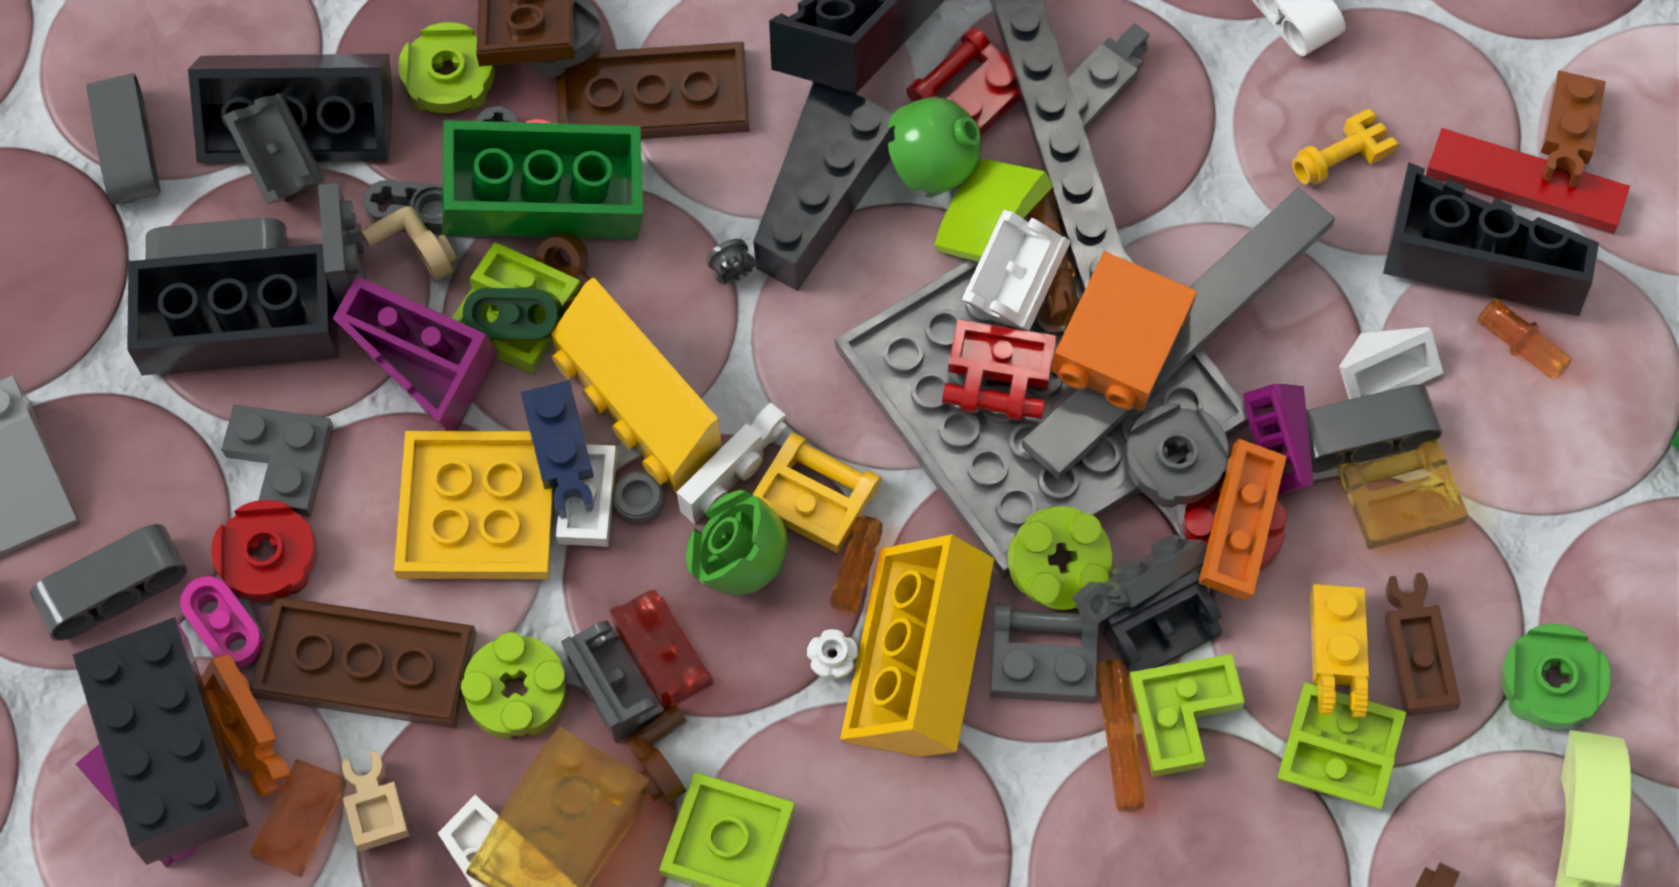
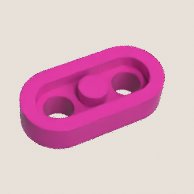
M204 576L191 581L184 588L180 597L181 611L214 658L230 654L238 669L252 665L259 658L263 642V636L253 619L227 584L221 579ZM218 602V606L213 612H202L203 607L207 603ZM238 639L246 640V644L241 650H230V646L234 641Z

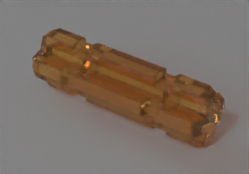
M861 515L856 519L852 531L853 539L849 540L838 574L839 583H835L830 598L831 607L838 611L852 614L858 609L862 597V590L860 589L865 588L876 553L875 546L879 544L883 532V524L877 518Z

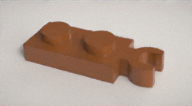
M1558 70L1553 84L1540 152L1549 155L1543 170L1545 181L1551 180L1554 170L1563 169L1571 176L1569 186L1575 188L1578 185L1584 171V163L1589 164L1594 151L1606 81Z

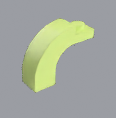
M1570 730L1561 774V783L1565 793L1566 814L1563 846L1555 887L1620 886L1627 848L1631 804V770L1628 749L1624 738Z

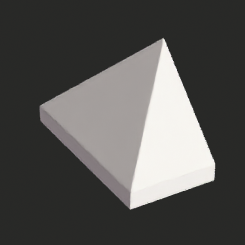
M1428 327L1361 333L1339 365L1349 400L1409 385H1419L1443 374L1432 329Z

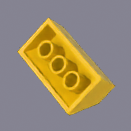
M594 277L587 281L551 333L556 352L552 355V359L565 378L570 380L575 376L584 387L581 391L589 406L598 415L605 411L615 423L612 425V429L620 442L628 450L635 446L644 456L645 460L642 463L648 474L660 486L666 482L677 495V491L722 448L718 418Z
M953 534L880 549L841 731V741L848 744L918 757L957 752L978 640L981 633L984 609L990 587L994 563L993 557Z

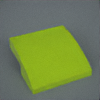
M982 158L967 182L961 184L953 197L939 227L934 246L938 252L979 262L1003 210L1014 212L1024 218L1054 185L1045 171Z
M494 242L471 275V290L452 316V319L465 324L462 313L464 303L472 292L481 288L545 290L554 294L563 307L567 300L577 295L581 286L580 280ZM496 305L490 306L487 310V318L492 323L499 316V310ZM543 306L537 307L534 311V319L540 324L546 318V310ZM552 336L541 340L489 338L499 352L496 357L497 359L534 375L553 343Z
M1304 682L1277 780L1381 811L1407 712L1368 701L1365 718L1353 717L1349 707L1350 695L1335 691L1336 705L1332 715H1322L1318 711L1317 685Z

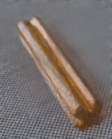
M1121 659L1104 660L1098 664L1097 676L1116 808L1120 812H1134L1143 809L1146 800L1126 664Z

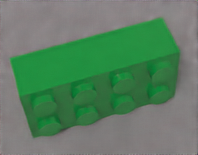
M444 120L441 145L442 235L551 237L554 234L566 232L578 238L637 239L643 217L640 126Z

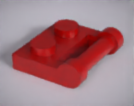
M972 27L961 37V44L923 80L918 78L906 88V93L912 102L928 97H938L936 93L973 58L977 59L982 65L946 99L955 101L969 113L978 125L981 137L1020 100V95L1007 56L990 44L989 39L982 31Z

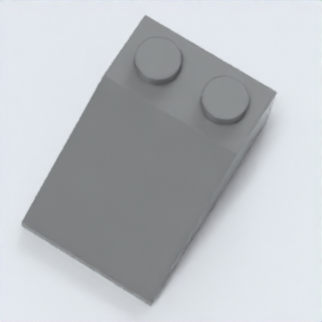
M14 375L0 380V557L79 523L32 404Z

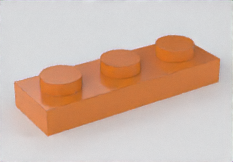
M1239 439L1232 445L1198 584L1245 601L1254 595L1287 456Z

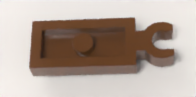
M1416 573L1413 580L1415 592L1406 594L1399 589L1396 576H1390L1385 593L1389 603L1398 610L1388 611L1385 623L1404 711L1407 712L1406 716L1457 710L1461 701L1439 605L1424 607L1423 604L1428 590L1427 579L1423 573Z

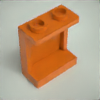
M1104 251L1054 353L1051 371L1058 374V378L1068 386L1076 389H1085L1087 387L1105 395V399L1118 408L1125 410L1135 408L1144 411L1152 389L1181 327H1184L1191 312L1197 291Z

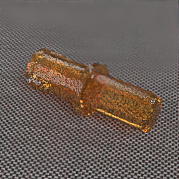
M1495 298L1477 319L1478 324L1487 328L1510 347L1509 353L1512 356L1521 355L1548 378L1556 380L1568 369L1571 363L1570 355L1539 332L1540 326L1536 322L1527 323L1505 306L1500 299Z

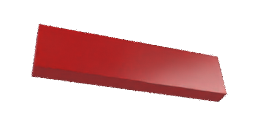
M1441 128L1425 175L1444 182L1450 179L1466 186L1467 189L1612 234L1615 233L1618 227L1630 185L1584 171L1578 185L1575 188L1570 187L1569 181L1571 176L1563 169L1554 170L1551 180L1545 181L1543 170L1547 160Z

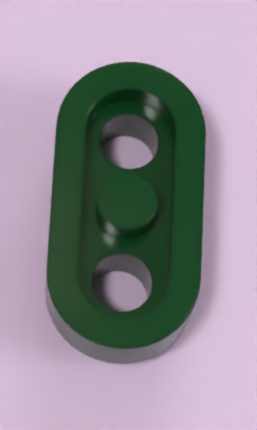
M522 288L478 289L468 296L462 312L465 325L485 333L489 338L541 340L549 338L564 315L561 302L551 292ZM496 305L499 310V316L496 321L491 323L487 318V310L490 306ZM543 306L546 310V318L542 323L538 324L534 319V311L537 307Z

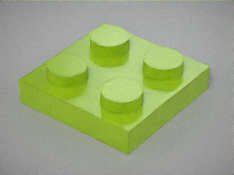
M694 772L659 868L660 875L695 887H769L795 811V802Z

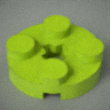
M455 22L433 24L421 30V37L414 40L411 45L408 41L402 48L398 61L399 75L403 88L411 98L415 108L422 111L447 114L466 109H476L486 101V93L491 88L495 78V65L479 67L476 55L477 35H475L474 29ZM448 60L453 62L455 68H458L455 72L448 75H441V73L435 72V69L443 68L444 61Z
M1053 506L1033 512L1023 521L1025 523L1019 528L1017 535H1013L1009 544L1007 561L1012 581L1030 600L1045 608L1057 610L1077 608L1072 596L1089 582L1104 583L1109 580L1112 566V549L1108 536L1101 527L1100 521L1094 515L1084 513L1076 508ZM1063 543L1065 551L1071 552V561L1067 563L1066 570L1060 572L1058 565H1050L1048 561V555L1056 553V544Z
M507 632L498 636L495 641L483 646L472 657L464 672L461 690L472 719L482 730L497 738L513 739L512 736L529 734L531 737L540 734L556 722L566 705L567 679L560 658L547 644L529 636H520L515 632ZM518 676L524 677L523 683L527 692L523 696L514 693L510 698H507L503 695L506 691L504 685L506 680L509 678L515 679Z

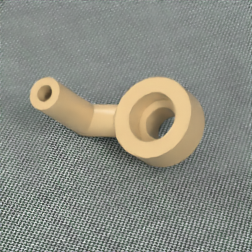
M405 206L360 230L370 248L405 229L418 257L435 282L453 273L450 263L457 260L450 243L442 234L435 237L426 228L417 211L411 206Z

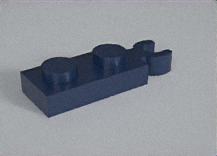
M570 380L522 391L521 396L544 489L558 486L553 495L558 516L561 519L567 518L565 502L574 496L583 499L587 512L593 511L594 501L592 492L586 483L580 481L592 478L594 475Z

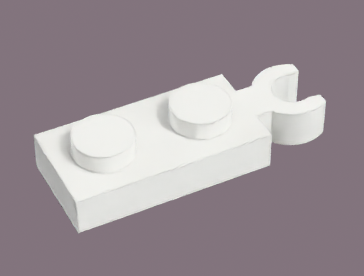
M770 403L758 414L751 426L746 423L677 491L680 512L696 524L704 516L705 511L710 505L725 494H728V491L740 479L746 481L751 478L763 462V449L768 444L776 441L787 429V425L782 422L786 418V414Z

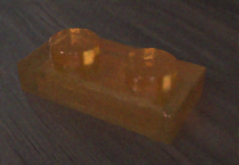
M296 758L290 770V775L286 778L250 851L253 859L301 878L347 785L345 778Z

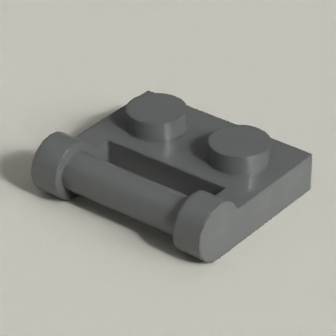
M995 603L990 697L1094 703L1096 695L1098 624H1084L1080 613L1012 610L1011 604ZM1009 630L1081 634V646L1009 642Z

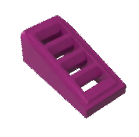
M1271 384L1243 393L1245 410L1255 444L1287 456L1284 466L1289 464L1292 466V473L1285 474V469H1283L1278 495L1314 486L1304 386ZM1282 445L1286 446L1287 452L1283 453Z

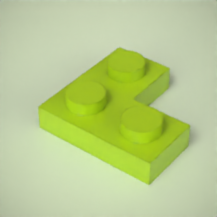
M1233 654L1130 672L1129 683L1152 777L1204 768L1205 757L1195 718L1243 709L1245 703Z

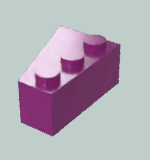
M357 275L333 317L346 335L444 431L458 430L499 353L485 333Z

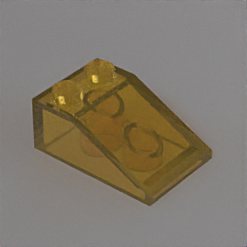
M558 727L528 767L468 866L466 874L487 887H588L642 812L650 779L565 729Z

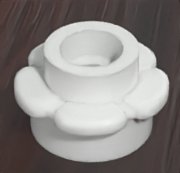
M829 629L823 631L819 638L815 637L810 641L807 647V657L811 659V669L817 675L827 679H839L848 675L853 670V661L858 657V647L855 641L850 637L846 638L842 631ZM830 650L837 651V656L831 658L827 653Z

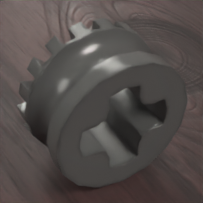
M731 239L725 241L709 252L706 262L709 268L715 270L714 278L719 284L734 283V278L739 281L741 280L739 275L746 277L748 275L747 272H752L753 267L756 266L754 257L747 253L748 246L744 240Z

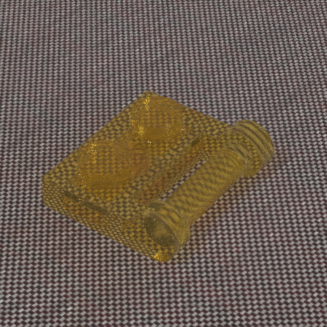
M1436 439L1420 443L1419 449L1360 465L1352 461L1338 466L1341 486L1349 497L1368 549L1461 525L1466 522L1469 516L1442 447ZM1424 468L1430 474L1427 477L1368 492L1365 485Z

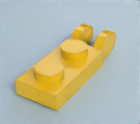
M1313 584L1310 593L1313 684H1317L1319 714L1332 715L1336 705L1335 685L1350 686L1349 707L1352 716L1365 718L1368 707L1369 678L1365 588Z

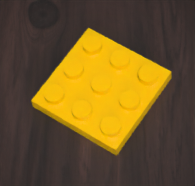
M405 431L394 573L397 579H550L554 513L553 495L555 487L544 489L530 431Z

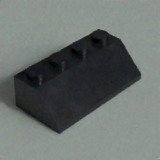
M390 54L200 56L188 69L197 163L246 162L223 116L234 110L244 109L255 104L254 100L274 96L278 93H282L316 162L387 161L389 158L393 104Z

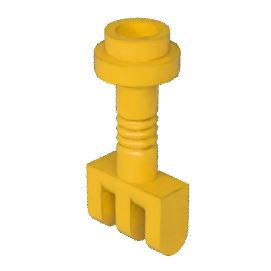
M1369 108L1346 120L1343 131L1348 137L1320 151L1313 146H1307L1299 150L1297 157L1292 160V169L1296 178L1302 184L1311 183L1317 185L1328 178V168L1359 152L1372 165L1393 154L1400 147V144L1394 137H1389L1377 143L1387 135L1389 130L1383 123H1378L1366 129L1377 119V115Z

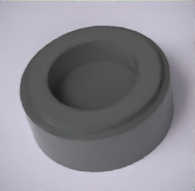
M644 472L629 473L620 478L614 486L612 495L614 508L617 515L626 523L644 525L652 522L660 515L664 506L662 487L650 474Z

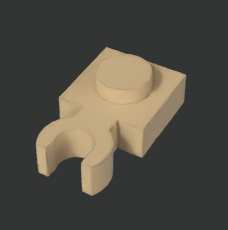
M376 751L370 752L372 769L366 775L355 774L354 767L349 759L343 760L342 763L344 777L349 785L357 790V793L342 798L354 844L358 852L410 836L395 783L391 782L380 785L385 777V765Z

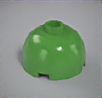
M938 97L920 99L896 109L889 119L888 128L895 126V140L888 143L889 154L896 172L911 190L923 189L928 193L925 197L933 198L967 182L978 166L981 152L978 125L969 113L955 101Z
M744 490L725 494L710 505L704 513L710 520L702 532L694 528L689 538L685 555L687 570L692 576L699 579L703 585L722 594L745 596L757 592L778 576L785 561L788 538L782 519L764 500Z

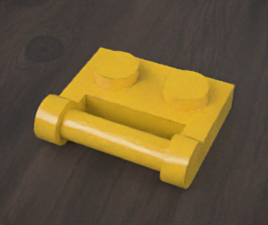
M793 432L786 439L752 495L764 500L782 519L786 528L838 554L864 509L878 492L882 477L870 470L862 473L807 445L808 440ZM800 463L853 490L848 498L793 470L792 467Z

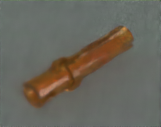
M1051 188L1027 214L1028 222L1031 218L1036 219L1062 236ZM1065 253L1046 294L1050 319L1056 325L1062 324L1061 313L1064 315L1065 325H1068L1079 303L1074 285L1077 273L1075 265L1068 261L1067 253Z

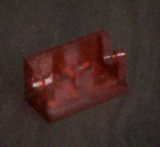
M656 590L645 592L619 607L618 605L610 610L614 627L664 711L714 684L712 676L701 662L670 611L663 596L660 597Z

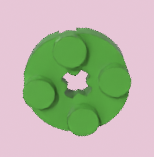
M1544 624L1529 630L1526 635L1520 637L1510 647L1502 664L1501 684L1503 692L1509 701V709L1517 718L1528 720L1530 723L1546 729L1564 730L1588 723L1609 692L1611 673L1607 658L1601 650L1598 653L1595 647L1587 641V635L1574 627L1562 624ZM1550 666H1558L1560 675L1569 677V683H1562L1560 688H1555L1543 679L1542 674H1546Z

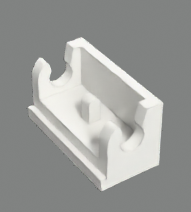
M1003 210L962 300L995 322L1030 331L1071 241L1036 219L1031 218L1027 222L1014 212Z

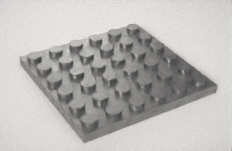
M1055 208L1036 219L1064 237ZM1067 249L1030 329L1031 332L1057 336L1055 351L1083 295L1069 249ZM1125 252L1127 261L1134 263L1133 260L1129 257V255ZM968 259L836 338L835 349L983 552L994 558L993 565L1002 578L1010 574L1007 556L1012 537L1017 535L1019 528L1025 523L1023 521L1033 512L1046 507L1065 506L1076 508L1099 519L1142 492L1129 476L1125 454L1131 430L1135 422L1145 412L1154 407L1169 403L1181 404L1180 408L1190 409L1195 412L1198 408L1209 413L1218 421L1227 438L1249 425L1244 401L1201 348L1150 395L1144 411L1135 409L1058 480L1022 447L1023 439L1078 390L1062 382L1058 378V374L1051 371L1048 389L1027 387V397L1045 399L1042 420L1022 416L1021 421L1006 419V413L977 409L976 414L961 411V406L942 403L945 383L965 386L967 377L966 375L948 373L957 319L1019 329L993 321L962 300L979 263ZM983 378L981 389L1010 394L1012 383ZM1172 444L1167 446L1168 455L1166 459L1177 464L1185 463V457L1190 452L1186 447L1178 450Z

